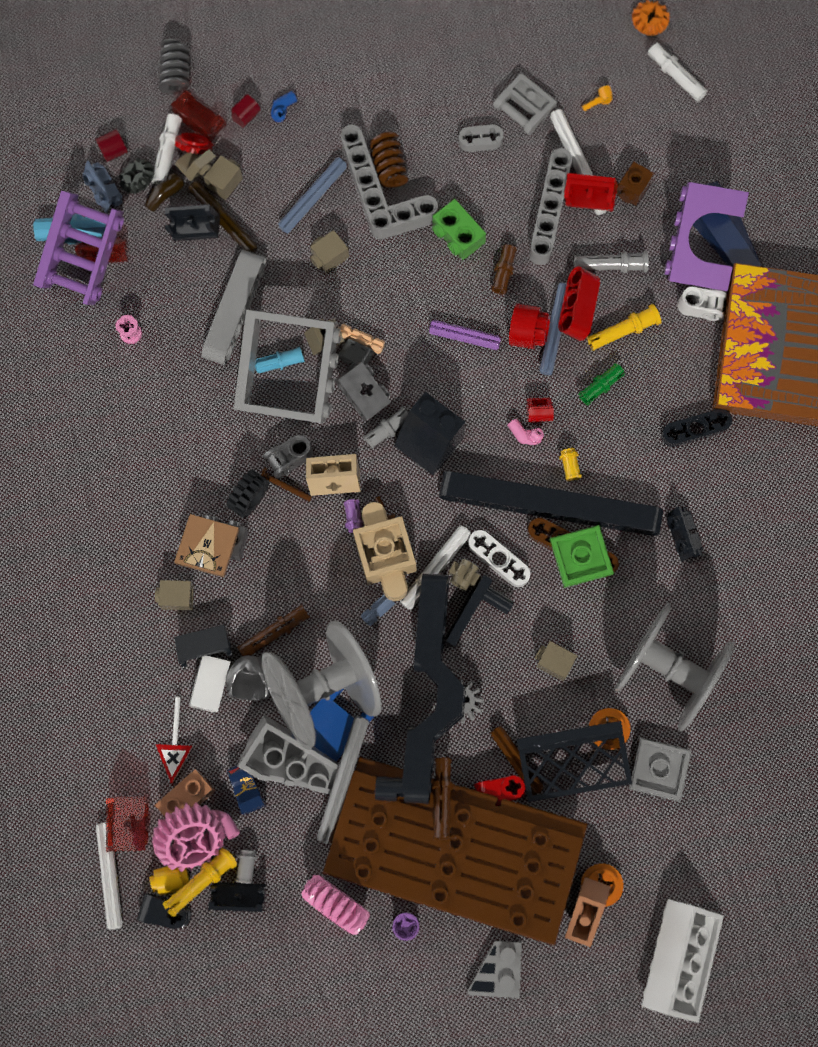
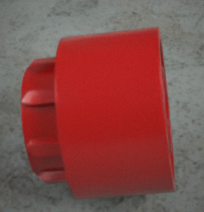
M516 304L510 324L509 345L528 349H535L536 345H545L549 333L550 315L542 312L541 307Z

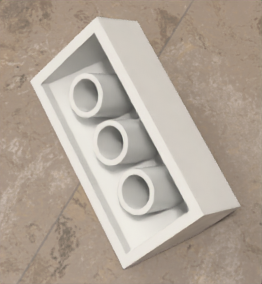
M667 900L660 933L656 941L657 945L653 961L650 965L647 986L643 993L642 1007L699 1023L723 915L674 900Z

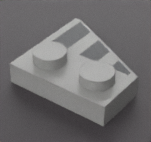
M494 940L478 973L467 990V995L519 998L522 942Z

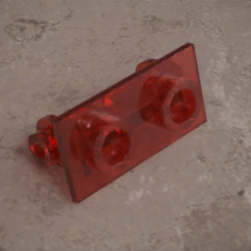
M120 237L115 239L108 263L128 261L125 251L127 249L126 239L121 240ZM81 242L77 243L75 251L77 256L95 262L99 248Z

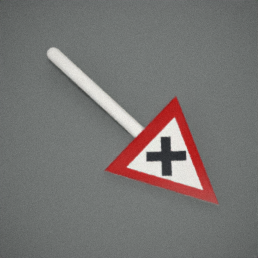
M180 696L175 697L172 745L155 744L171 784H173L193 746L177 745Z

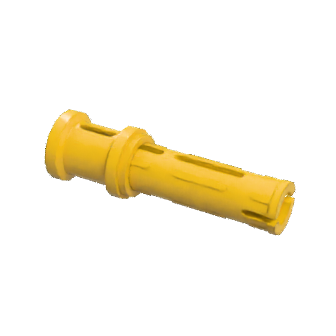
M651 304L648 306V309L637 314L633 312L628 316V319L591 336H587L588 344L592 345L590 348L594 351L633 332L640 334L647 327L654 324L657 326L662 324L660 314L656 306Z
M220 848L219 855L215 856L208 863L204 862L200 872L167 901L163 902V906L165 909L171 908L168 910V913L175 916L210 883H218L221 875L229 868L234 869L237 866L236 860L228 850Z

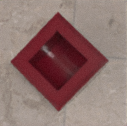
M249 94L245 95L231 109L232 120L240 127L245 128L261 111L257 102Z
M117 129L95 138L106 162L128 152Z

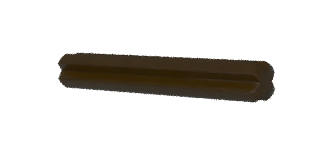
M194 181L189 186L190 193L201 205H211L220 215V225L243 250L254 253L258 249L253 239L199 181Z

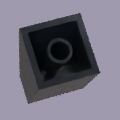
M424 392L410 409L394 447L434 476L464 439L466 422L427 392Z

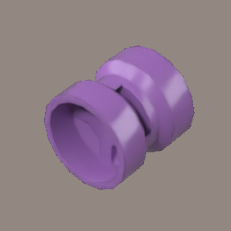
M408 912L397 915L392 925L393 932L400 940L407 941L413 939L419 931V922L416 916Z

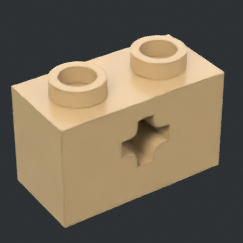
M357 455L306 458V480L310 495L361 492L360 468Z

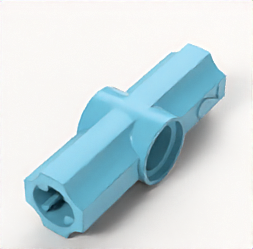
M79 214L73 215L70 223L72 228L99 238H103L106 224L82 217ZM53 218L35 219L33 230L36 241L47 240ZM68 237L64 243L79 244L82 242Z

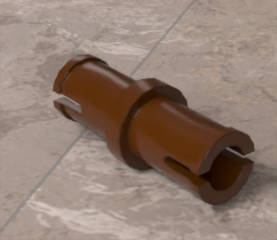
M505 244L502 246L499 263L495 265L494 271L496 274L491 291L499 295L507 293L509 278L514 273L513 263L517 248L513 245Z

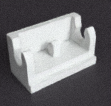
M211 656L201 657L188 707L218 712L231 661Z

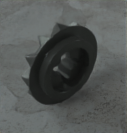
M137 157L134 162L129 161V165L126 168H122L124 173L119 175L121 180L119 185L125 192L130 194L143 191L149 186L154 177L153 165L146 158L142 160Z

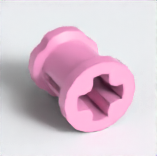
M124 315L117 320L116 330L120 333V337L125 343L135 344L141 339L142 330L133 316Z

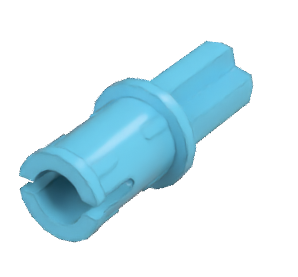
M298 347L281 353L276 351V354L256 359L255 368L257 373L278 368L283 370L285 366L303 363L304 359L301 348Z

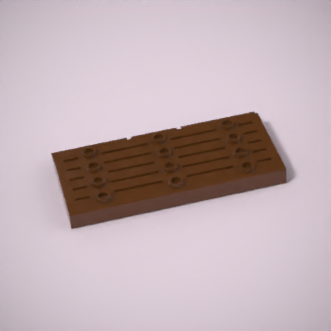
M359 757L356 769L353 771L323 874L555 946L584 841L587 823L506 799H502L501 806L497 807L495 805L498 797L453 784L450 794L451 838L447 841L434 840L435 790L432 789V786L429 804L404 802V797H398L397 802L375 800L377 776L403 778L404 769Z

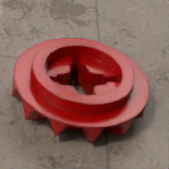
M182 133L175 137V146L181 151L194 153L195 155H202L209 149L212 151L213 143L202 135Z

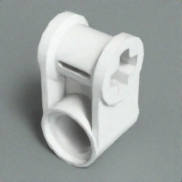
M689 287L679 298L677 308L686 316L704 318L710 321H721L725 315L722 311L724 301L727 300V294L720 290ZM686 298L693 299L695 301V305L689 304L686 301Z

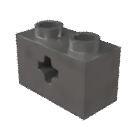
M358 362L337 377L335 383L362 420H369L391 403L388 399L390 394L383 384L378 385L373 378L375 373L367 363L364 365L362 362ZM361 385H368L369 388L366 390L368 395L360 393L362 390Z

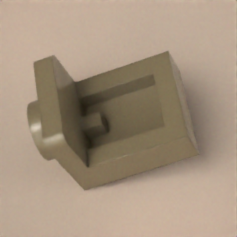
M210 149L200 157L194 153L187 152L176 161L175 165L192 181L199 175L203 177L212 167L211 162L216 156Z

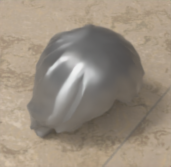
M248 655L237 659L233 663L226 676L227 695L241 700L247 699L248 701H258L270 697L271 694L262 668V658Z

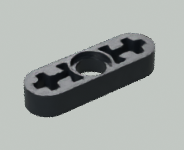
M716 409L669 423L661 433L662 442L668 447H677L724 433L732 424V416L725 409ZM717 416H719L720 419L726 420L723 426H721L720 423L711 425V431H709L708 423L714 422L717 419ZM699 422L703 426V432L701 434L693 433L690 430V424ZM683 425L685 426V433L679 434L676 440L673 437L667 436L670 430H673L674 433L681 432Z

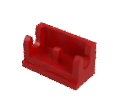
M567 173L564 198H566L565 205L567 207L614 211L618 190L616 178Z

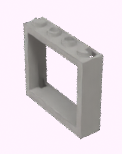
M246 310L234 410L316 423L326 422V418H329L330 411L332 410L329 396L330 393L334 392L335 379L332 378L333 368H337L339 358L338 354L335 353L336 345L340 343L342 337L340 336L341 328H339V323ZM261 320L326 329L315 414L251 404Z

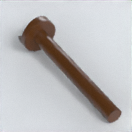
M263 467L261 475L264 478L309 502L311 501V495L268 474V469Z

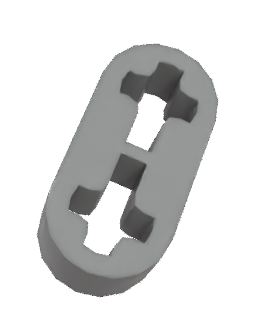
M497 125L466 127L459 133L458 144L466 152L494 150L502 145L504 133ZM491 133L496 137L495 141H491L489 137ZM466 136H471L472 143L467 142Z

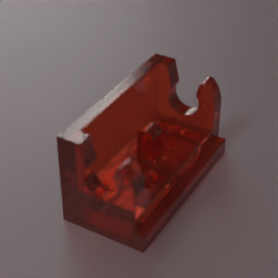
M187 90L171 103L173 114L180 116L184 124L197 134L208 138L209 141H212L227 125L220 115L217 116L194 99Z

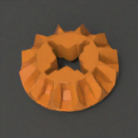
M647 0L644 3L639 2L638 6L634 9L632 22L639 32L646 35H657L667 28L670 13L667 12L666 5L662 6L658 0L655 2ZM653 11L655 18L648 23V15Z
M604 708L593 715L589 726L606 724V718L610 723L621 721L625 743L630 736V723L621 711L614 708ZM618 738L608 739L602 749L614 750L619 748ZM596 741L594 744L599 746L602 741Z
M603 863L595 864L589 867L583 874L581 887L585 877L598 882V874L600 873L603 881L613 882V884L609 885L610 891L605 907L611 906L622 895L623 879L618 870L613 866Z

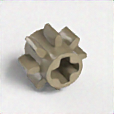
M462 559L460 564L454 561L448 571V574L452 576L450 582L465 591L469 586L475 588L480 579V575L477 574L479 568L465 559Z

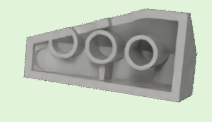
M263 715L252 732L237 766L259 780L268 782L270 780L284 783L287 786L293 787L294 785L308 788L311 791L330 794L340 764L314 746L310 750L305 749L297 742L289 729Z

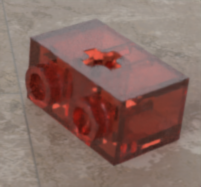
M145 796L106 798V852L145 850V845L148 843V831L145 829L148 804L145 802ZM125 821L131 822V827L125 826Z

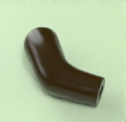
M170 174L167 177V181L158 184L153 189L145 206L150 211L155 212L165 200L182 189L184 185L183 179L177 174Z

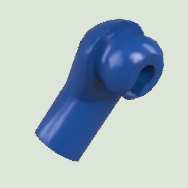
M293 91L273 101L271 117L275 122H282L286 117L287 107L297 102Z

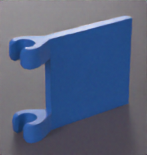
M344 689L331 694L329 700L321 699L310 712L316 734L314 747L336 762L343 755L354 718L334 702ZM364 712L360 715L361 717L368 719L369 722L374 718L372 716L365 714Z

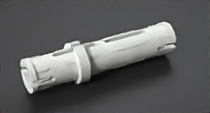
M658 42L649 49L647 54L659 64L661 70L664 73L667 72L696 102H699L707 94L708 90L677 62L678 59L674 55L671 56Z
M175 114L167 115L164 131L160 134L159 140L161 143L155 163L154 177L151 181L155 185L167 181L175 149V137L178 135L182 118Z

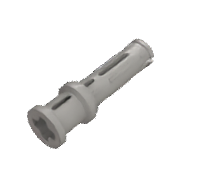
M627 251L620 252V255H574V268L580 266L590 271L620 270L623 273L643 270L644 273L648 272V251H643V253H627Z

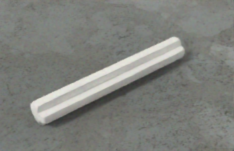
M459 526L408 589L407 595L400 600L404 607L412 609L420 600L422 574L440 575L467 541L471 532L466 527Z
M106 822L97 824L96 832L107 928L112 930L121 928L123 924L112 827L110 823Z

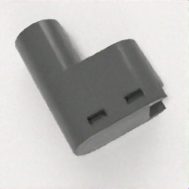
M348 339L338 356L342 361L350 364L349 368H351L358 362H362L364 365L368 364L374 352L370 348Z

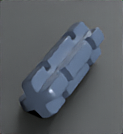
M383 594L370 606L372 609H367L361 614V618L367 625L372 626L378 620V616L382 617L396 603L389 600Z

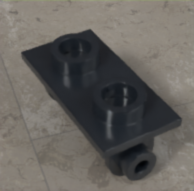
M680 506L665 516L668 528L675 542V549L679 554L681 562L692 556L695 558L703 555L702 550L704 548L698 533H689V530L696 528L691 511H688L687 507L681 508Z

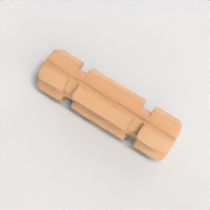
M345 324L340 326L344 340H354L371 348L377 354L382 352L385 345L383 340L377 337L373 339L372 335L357 329L352 330L350 326Z

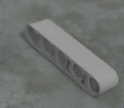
M564 148L555 149L549 161L529 253L530 260L536 265L547 264L552 254L564 199L567 173L570 171L572 162L571 153ZM562 161L565 163V165L560 166L557 165L555 162ZM551 183H558V184L561 185V186H560V187H553V186L550 185V184H551ZM552 204L556 208L548 209L545 205ZM548 226L551 230L543 231L540 227ZM543 248L547 252L541 254L538 253L535 249Z
M245 250L240 252L203 345L202 358L225 366L229 362L245 321L246 310H249L263 275L266 257Z

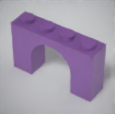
M687 182L686 187L682 186L679 201L683 202L682 210L677 211L674 226H678L677 234L671 237L669 250L673 251L671 261L667 260L664 275H668V281L728 291L733 267L697 258L689 246V232L694 222L708 213L744 217L749 192Z

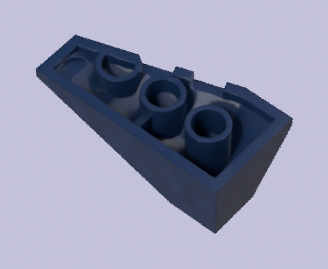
M718 182L704 184L723 188ZM708 213L694 222L693 226L727 265L733 266L734 263L761 267L741 217L721 213Z

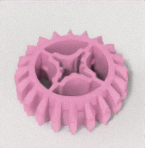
M197 802L193 807L186 803L183 809L175 806V812L172 814L166 812V819H159V827L154 828L152 843L155 854L160 859V862L163 865H168L171 870L178 867L179 871L182 872L188 867L192 872L194 866L202 867L205 861L210 862L212 860V855H219L218 848L224 846L225 831L221 819L207 805L201 807ZM174 839L175 843L170 846L171 841Z
M314 875L305 884V888L301 893L302 897L315 909L352 935H357L361 929L363 930L370 914L359 903L320 875Z

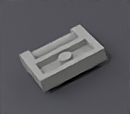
M520 73L497 97L493 107L498 111L502 110L524 128V132L530 135L556 107L557 101ZM511 98L533 117L529 120L507 101Z

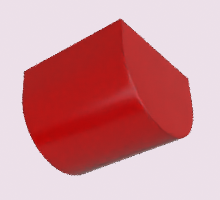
M550 397L526 399L528 422L553 421L554 407Z

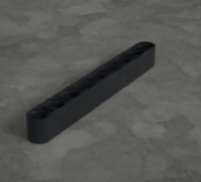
M452 471L443 472L438 496L440 499L590 526L599 525L602 528L648 536L660 535L663 509L656 506Z

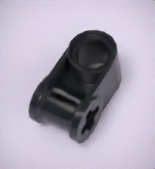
M144 893L137 920L151 925L178 929L185 927L190 922L192 913L190 908L185 905L178 912L182 916V920L176 921V918L168 913V910L171 908L165 909L163 906V902L167 901V898Z

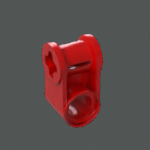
M515 775L473 784L476 791L498 797L495 806L501 805L502 799L514 801L521 798L525 793L523 780ZM514 780L516 784L521 785V788L517 790V795H513L511 791H506V787L510 786V781Z

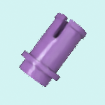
M350 499L344 502L347 519L345 528H348L350 533H353L354 529L364 526V522L361 519L360 500Z

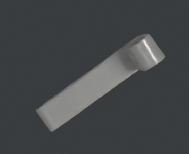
M356 125L345 126L341 131L342 149L372 235L377 239H386L431 225L432 216L438 212L436 199L425 195L387 206L361 129ZM350 138H355V139H357V140L354 141V142H348V141H347V140L350 139ZM356 159L364 160L362 163L354 162ZM363 180H370V181H372V182L369 183V184H362V183H361ZM374 200L379 202V204L374 206L368 204ZM424 208H430L432 212L424 213L421 210ZM401 215H407L409 216V219L401 220L398 217ZM378 222L386 223L384 227H378L375 224Z

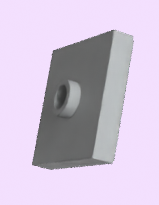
M639 738L631 774L633 784L629 785L628 789L681 802L692 750Z

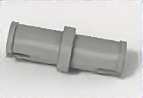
M402 407L388 419H382L380 425L363 436L367 444L373 449L387 437H393L395 431L403 426L408 412Z

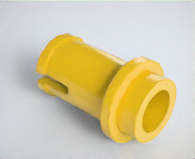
M575 448L560 451L561 456H559V459L563 462L566 481L582 478L577 460L579 454L575 451Z

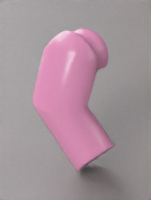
M518 419L512 420L507 425L521 444L537 445L544 437V433L540 428L524 429Z
M218 809L214 810L219 819H221L224 825L223 829L229 840L240 834L228 813Z

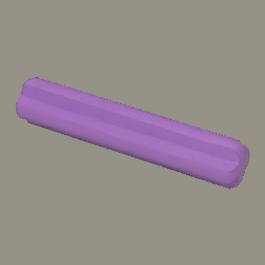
M432 320L429 328L430 334L498 350L501 342V337L498 335L437 320Z

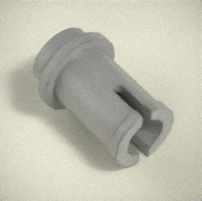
M240 849V854H237L239 864L236 882L253 884L255 860H258V857L255 856L256 851Z

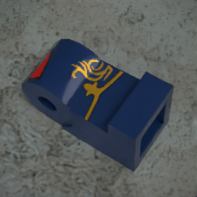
M237 765L227 769L242 815H247L266 807L253 775L242 770Z

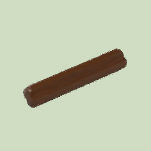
M498 726L490 734L524 782L519 750L504 728ZM528 770L530 780L534 773ZM536 776L530 784L532 795H537L544 789V785Z

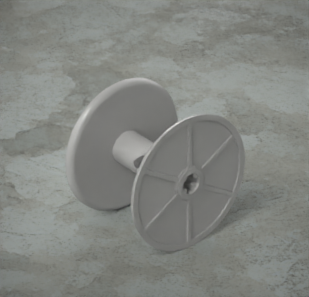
M667 602L632 655L614 691L619 692L623 689L640 662L664 675L665 681L672 680L692 692V695L678 722V729L682 732L691 723L710 695L733 653L736 642H727L716 655L708 669L701 668L683 657V652L678 654L655 640L671 608L670 603Z
M338 621L330 622L326 630L327 645L333 664L320 671L313 669L312 675L297 682L278 656L271 652H266L262 655V668L265 680L277 710L291 734L307 750L313 748L316 741L315 728L308 708L309 705L321 699L329 700L331 694L345 688L354 703L365 714L375 717L381 712L380 692L370 664L356 639Z

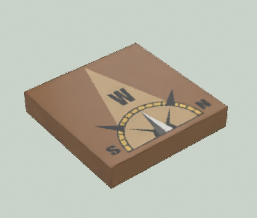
M190 514L174 563L224 578L240 529Z

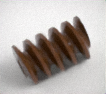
M395 132L379 134L370 142L379 183L381 186L389 188L402 186L409 180L408 176L404 175L407 169L403 167L405 160L400 158L403 152L399 149L401 143L397 141L399 135Z

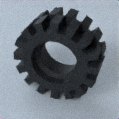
M253 469L249 470L247 474L243 475L242 480L240 479L237 482V486L233 488L226 506L242 518H246L247 515L251 514V511L256 509V505H259L260 500L265 496L270 481Z

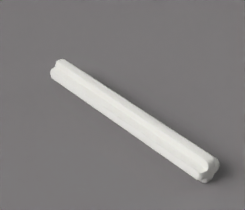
M554 110L551 112L550 118L564 148L572 155V165L576 173L593 175L563 110ZM594 209L597 215H601L607 212L605 210Z

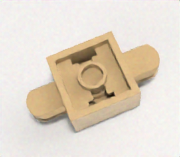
M377 502L369 503L362 511L365 527L353 530L367 585L381 582L385 596L391 601H400L408 592L405 575L416 572V562L402 516L388 520L386 510L382 504Z

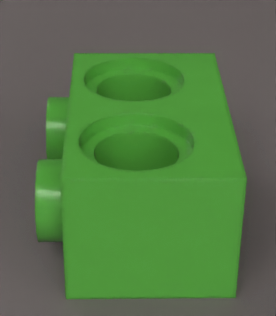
M455 199L432 216V230L435 235L440 239L443 238L448 243L447 246L452 254L455 256L459 255L462 260L485 244L486 233ZM452 220L455 224L446 225L444 221ZM462 237H467L471 241L463 243L459 239Z

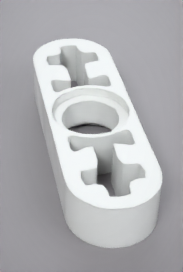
M477 530L470 535L468 546L477 557L512 586L522 587L527 584L530 578V570L527 565L486 531ZM475 538H485L484 544L489 549L491 545L495 546L490 550L488 557L484 555L487 550L483 546L475 547ZM501 552L505 554L506 562L503 565L494 564L492 561L494 553ZM510 561L514 562L512 568L518 572L520 569L524 571V580L520 578L514 580V573L510 569H508L507 573L503 571L509 566Z

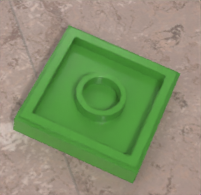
M599 525L550 538L564 588L614 574Z

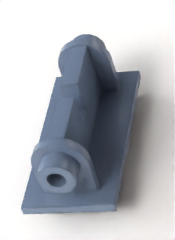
M87 161L83 172L84 183L91 188L96 203L101 205L105 213H108L110 205L119 206L122 203V195L114 183L106 185L112 179L104 165H100L99 162L91 165Z

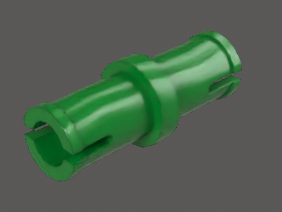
M614 363L601 376L597 375L594 377L593 382L578 393L580 400L589 406L602 393L606 394L615 382L625 376L623 368L619 364Z

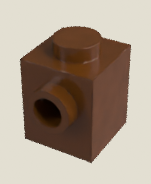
M633 162L618 185L617 195L625 203H632L637 206L651 185L655 173Z

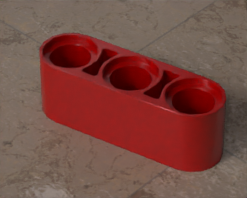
M580 266L575 267L569 274L558 323L560 332L578 341L586 339L590 333L601 281L599 276Z

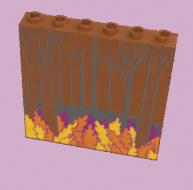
M734 263L725 303L712 411L725 409L730 414L818 426V275Z

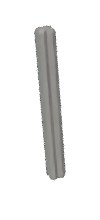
M361 716L354 717L317 834L318 841L330 844L369 724V720Z

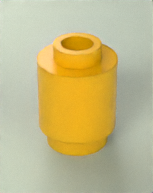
M168 866L153 870L154 875L149 877L152 891H158L159 896L177 892L190 881L187 867L182 872L179 871L178 867L173 870Z

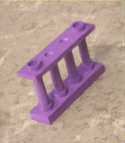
M61 190L33 285L40 288H51V285L57 284L84 294L83 304L95 305L102 295V288L100 287L117 232L122 229L124 224V218L122 217L124 211L111 209L110 215L79 204L77 201L79 195ZM79 214L106 224L103 238L72 228L70 224L72 216ZM70 237L98 247L99 251L96 261L93 262L66 252L63 248L65 239ZM62 260L92 271L89 284L85 285L58 275L56 271L58 262Z

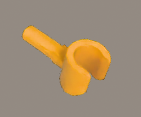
M609 85L601 87L598 90L599 97L583 105V111L600 103H611L613 98L611 87Z

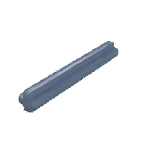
M339 157L336 158L281 219L278 225L283 232L289 233L347 168L344 160Z
M567 283L558 284L549 333L539 370L543 375L550 376L553 373L561 337L558 323Z

